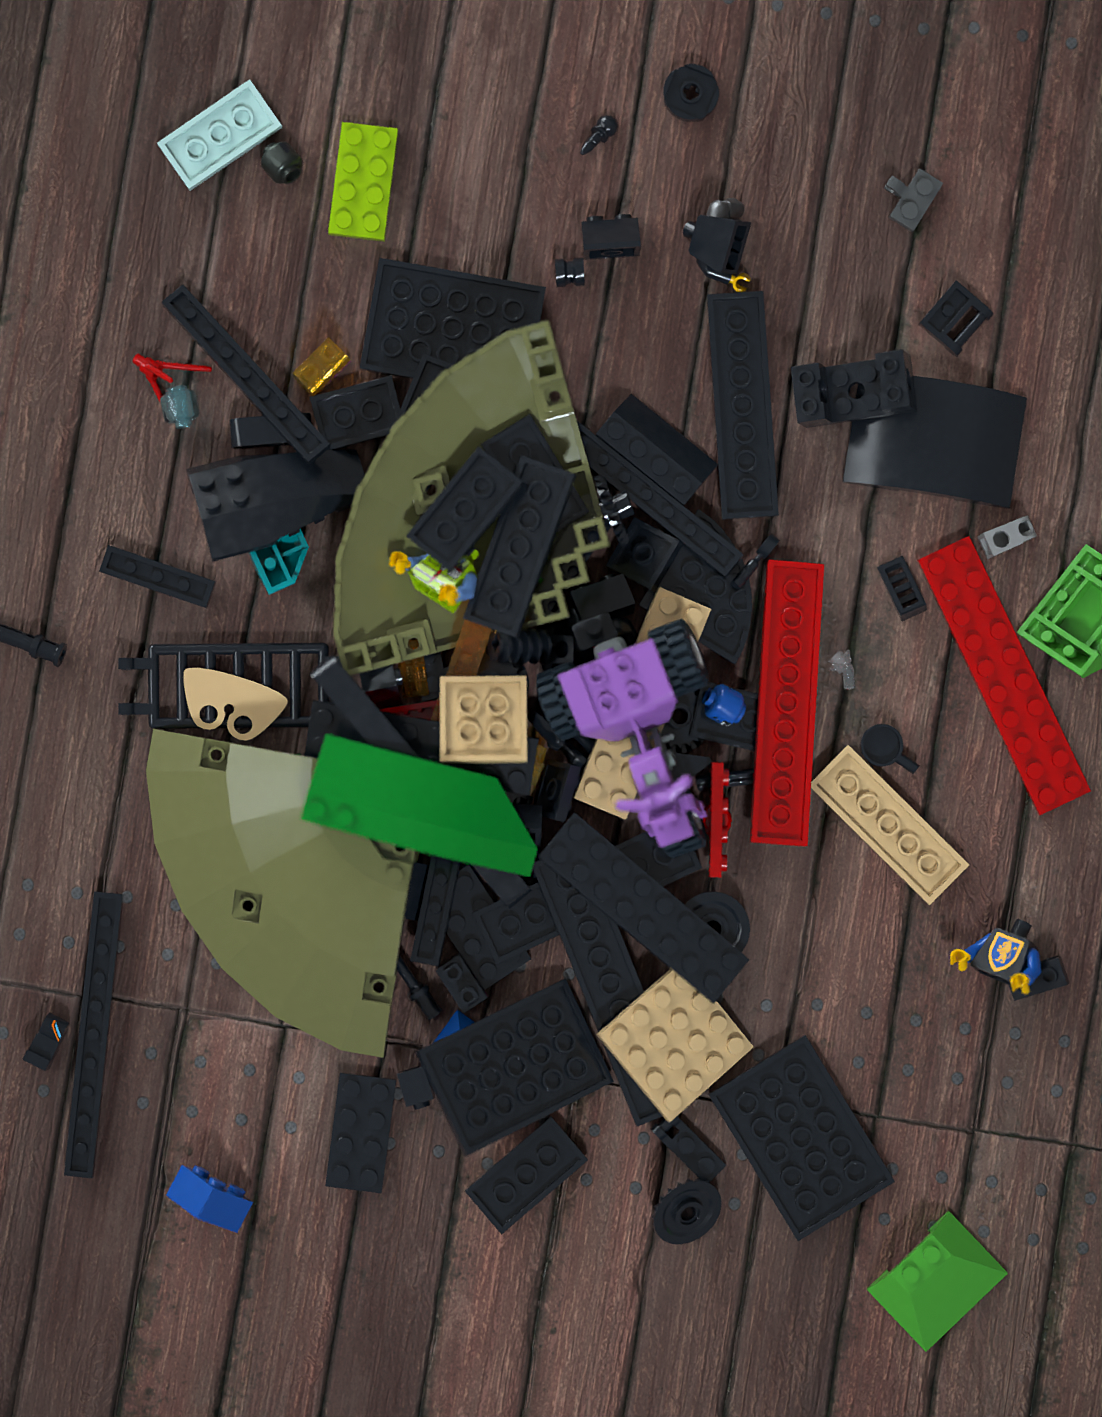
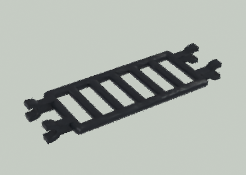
M326 643L151 644L148 647V658H118V669L148 670V703H118V715H148V724L152 729L201 728L195 724L192 717H188V704L184 688V670L188 669V655H205V669L215 671L216 655H233V675L244 678V655L261 654V684L273 689V654H290V716H278L267 728H309L310 716H301V654H318L319 666L330 657L329 646ZM159 655H176L177 717H160ZM334 656L336 660L341 664L340 657ZM318 684V700L329 702V696ZM211 705L205 706V717H200L201 720L205 723H213L217 719L216 708ZM239 716L234 722V727L252 728V721L249 717ZM224 717V721L217 728H227L229 717Z

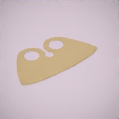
M188 668L184 670V688L189 712L195 724L203 729L211 730L220 726L225 717L224 707L227 704H231L234 707V711L229 715L227 721L229 733L239 740H250L264 731L279 716L288 703L286 697L279 692L245 678L203 668ZM211 705L216 708L218 716L213 723H205L201 720L200 711L204 706ZM239 716H247L252 721V728L248 733L240 734L235 730L234 722Z

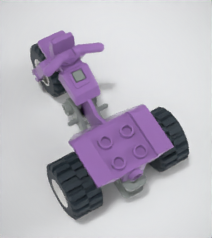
M683 619L673 621L648 632V641L627 648L622 637H615L600 643L594 648L596 660L580 667H576L572 662H567L538 673L536 687L543 712L553 732L561 740H566L579 734L613 742L630 737L633 748L622 752L621 756L627 757L635 754V756L629 758V765L638 793L643 800H618L615 805L616 809L619 811L640 812L638 817L642 828L651 837L656 836L659 846L671 858L705 847L706 831L702 818L708 815L704 810V803L702 800L696 799L691 793L689 786L692 784V779L690 776L684 775L679 780H673L670 770H673V766L677 765V761L672 749L667 750L664 742L672 740L674 734L662 737L658 726L670 721L677 697L708 685L706 664L690 626ZM652 731V735L649 736L650 740L654 739L656 748L653 749L647 733Z

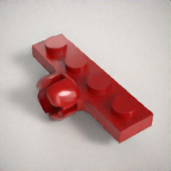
M719 762L711 763L710 804L704 808L708 816L702 818L706 835L709 836V877H721V872H727V854H722V843H727L728 830L732 823L731 813L728 810V797H723V786L729 785V769H724V763Z

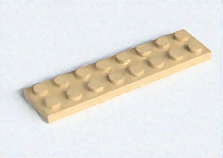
M658 587L634 645L648 641V632L650 630L679 619H683L690 626L698 642L711 609ZM665 724L658 726L660 733ZM652 731L647 733L653 749L656 745L654 739L650 740L649 736L652 735ZM630 737L617 742L596 738L572 798L626 820L629 811H619L615 805L618 800H634L638 791L629 765V758L635 756V754L627 757L621 756L622 752L633 748Z

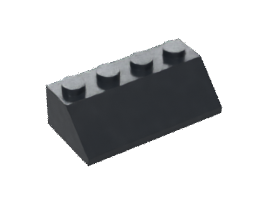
M633 394L626 398L596 433L598 438L683 506L689 502L718 466L714 460Z

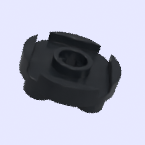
M687 64L677 70H673L664 83V105L679 120L686 122L704 120L713 112L719 99V87L714 79V75L710 70L698 64ZM691 86L696 87L695 92L699 96L689 100L686 98L683 90H689Z

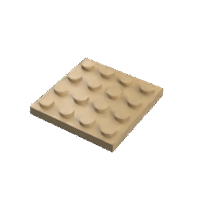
M671 969L596 1034L668 1122H671L753 1048V1045L717 1001L714 1004L710 1003Z

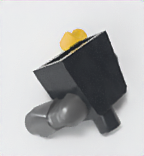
M728 198L724 201L714 200L709 205L706 215H699L696 223L688 221L685 224L683 236L691 239L689 253L696 258V263L706 277L726 285L731 283L737 292H744L747 288L740 286L737 280L744 279L750 282V276L746 273H739L737 276L732 274H737L752 222L732 219L740 218L744 214L745 207L741 201L735 198Z

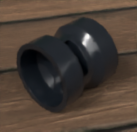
M574 258L572 261L555 259L556 287H565L570 283H573L575 286H585L583 258Z

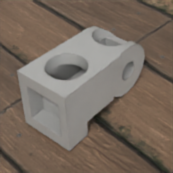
M1027 515L977 536L988 560L1036 537L1037 534Z

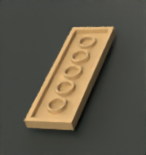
M849 745L811 781V789L928 905L969 866Z

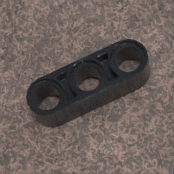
M302 413L312 424L311 414ZM264 416L229 420L232 449L290 445Z

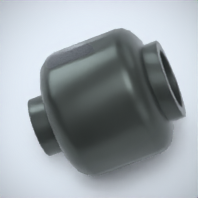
M287 142L271 143L266 146L263 151L264 155L261 159V166L270 178L277 184H290L297 180L302 173L303 161L295 149Z

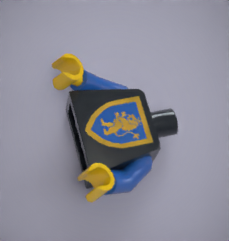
M1021 919L1015 920L1010 932L995 928L991 933H988L965 950L956 949L950 954V964L953 965L958 962V969L960 971L967 969V962L971 963L970 966L978 973L1010 985L1012 992L1020 989L1023 994H1028L1030 991L1029 985L1035 981L1042 971L1038 947L1026 939L1032 925Z

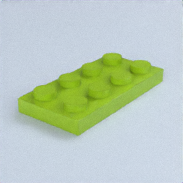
M342 122L328 230L329 235L385 242L398 138L397 128Z

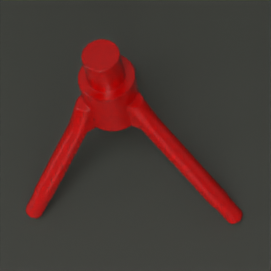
M139 353L132 360L139 367V371L146 375L160 404L166 403V400L165 402L160 400L163 394L156 382L157 378L160 377L169 383L173 382V378L164 373L163 369L212 371L211 366L155 361L150 357L145 358ZM161 404L165 411L169 409L168 405Z

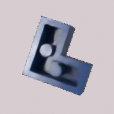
M182 1165L166 1196L195 1218L238 1233L253 1204L251 1200L244 1196L246 1191L233 1184H230L228 1188L219 1179L209 1178L210 1172L200 1166L195 1165L192 1169Z

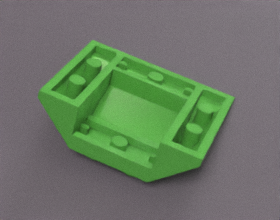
M1087 544L1017 631L1018 635L1082 678L1102 669V554Z
M949 1210L928 1230L930 1234L890 1272L886 1270L867 1288L869 1293L925 1352L1008 1274Z

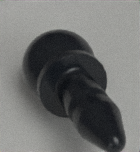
M603 115L597 120L596 126L591 128L592 135L583 143L580 150L581 155L591 152L600 142L605 143L608 137L616 134L618 122L613 116Z

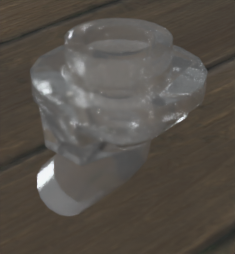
M848 649L844 653L841 650L835 653L828 661L832 665L828 670L837 671L839 674L843 672L844 689H854V669L851 665L852 659Z

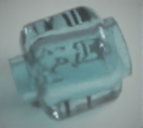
M186 385L166 389V394L160 398L164 421L169 424H175L176 429L192 426V420L198 418L200 414L195 391L188 389Z

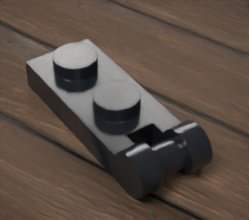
M678 1116L671 1122L666 1121L664 1118L659 1124L655 1123L650 1128L702 1181L707 1180L711 1182L726 1166ZM674 1125L679 1131L671 1138L666 1132Z

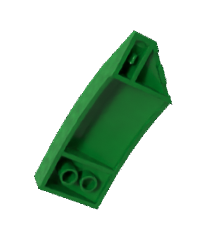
M326 734L300 820L428 854L530 877L538 848L497 778Z

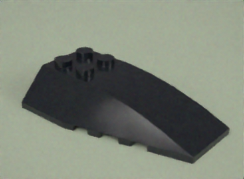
M327 450L310 465L297 452L240 455L186 469L192 494L195 496L212 562L268 548L286 535L291 537L299 533L300 528L312 522L317 524L325 520V516L335 511L340 513L352 507L356 490L365 477L357 450Z

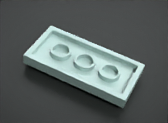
M249 79L160 140L157 144L191 191L280 130L282 125Z

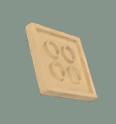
M526 676L440 677V763H527Z

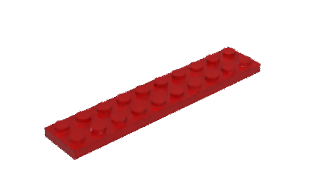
M967 536L918 559L917 562L1038 816L1091 792L970 537Z
M767 560L749 843L808 846L824 564Z

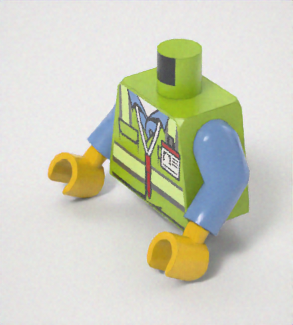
M472 547L452 573L428 554L419 557H407L406 554L398 551L391 554L389 565L391 567L395 566V571L398 574H403L405 570L408 571L416 590L451 613L456 611L462 601L474 597L478 576L472 562L479 556L478 551L474 547Z

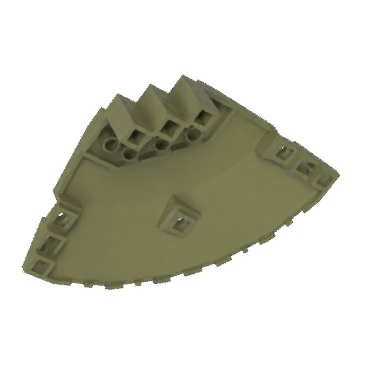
M549 321L505 332L480 350L443 371L424 394L415 401L413 406L392 426L389 435L372 461L368 472L361 484H359L335 560L334 638L342 667L350 676L488 639L493 629L463 619L470 599L462 601L456 611L451 613L416 590L408 571L405 570L403 574H398L395 571V566L391 567L389 565L391 554L397 551L406 554L407 557H419L427 554L406 535L478 446L483 449L481 443L528 414L532 416L562 468L577 475L573 486L589 510V513L556 532L541 574L544 580L541 584L538 583L522 628L526 629L570 617L564 588L590 582L584 554L611 547ZM554 391L560 393V399L557 402H552L549 398L550 394ZM429 485H435L437 488V492L433 496H429L426 492ZM500 514L473 546L479 553V556L472 562L477 576L482 567ZM591 531H596L599 534V539L596 542H591L588 539V534ZM571 566H576L579 569L576 577H571L568 574V569ZM551 601H556L559 604V608L555 612L548 609V604ZM416 638L419 641L417 649L409 647L410 639Z
M153 729L146 775L154 843L181 911L220 967L276 1018L342 1051L384 1058L397 977L396 967L413 865L419 860L420 851L406 848L404 852L397 851L398 846L300 820L318 758ZM216 749L222 752L220 760H214L212 757V753ZM246 900H250L254 904L251 911H247L244 908ZM376 982L384 984L383 992H377L374 989Z

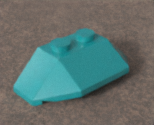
M301 529L299 533L291 537L286 535L278 539L276 544L268 548L248 553L269 595L295 584L309 549Z

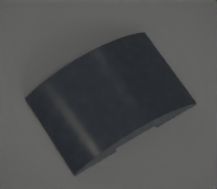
M913 376L917 403L916 412L852 421L843 483L893 491L915 492L952 498L956 501L1010 509L1027 397L966 383ZM858 383L855 399H859L864 395L865 388L862 384Z

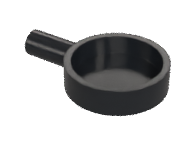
M877 724L871 726L863 733L860 740V751L864 759L870 764L883 767L896 762L912 774L920 766L902 753L903 739L894 727L887 724Z

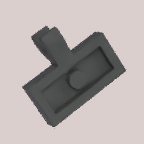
M920 168L908 187L896 177L891 176L884 189L899 197L900 200L888 218L913 232L943 183Z

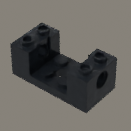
M903 349L875 353V359L828 367L823 366L819 362L791 367L797 423L806 428L917 411L911 355ZM858 383L862 384L865 388L864 395L859 399H853L850 395L852 386Z

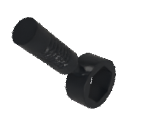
M771 533L756 551L758 555L746 563L743 569L731 581V585L739 590L758 568L759 561L762 558L765 560L779 543L780 539Z

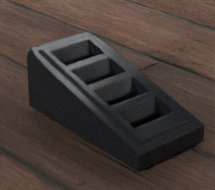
M903 555L877 567L901 621H905L927 610L926 602ZM902 568L903 572L888 578V573ZM907 579L908 582L893 588L892 584ZM910 589L913 593L898 599V594ZM914 600L917 601L916 603L908 607H902V605H905L909 602H912Z

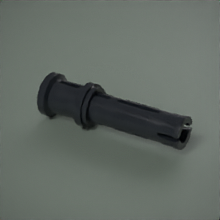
M0 624V642L27 651L32 658L37 659L40 657L51 661L53 666L59 667L62 664L67 652L66 643L58 644L45 639V636L42 634L33 636Z

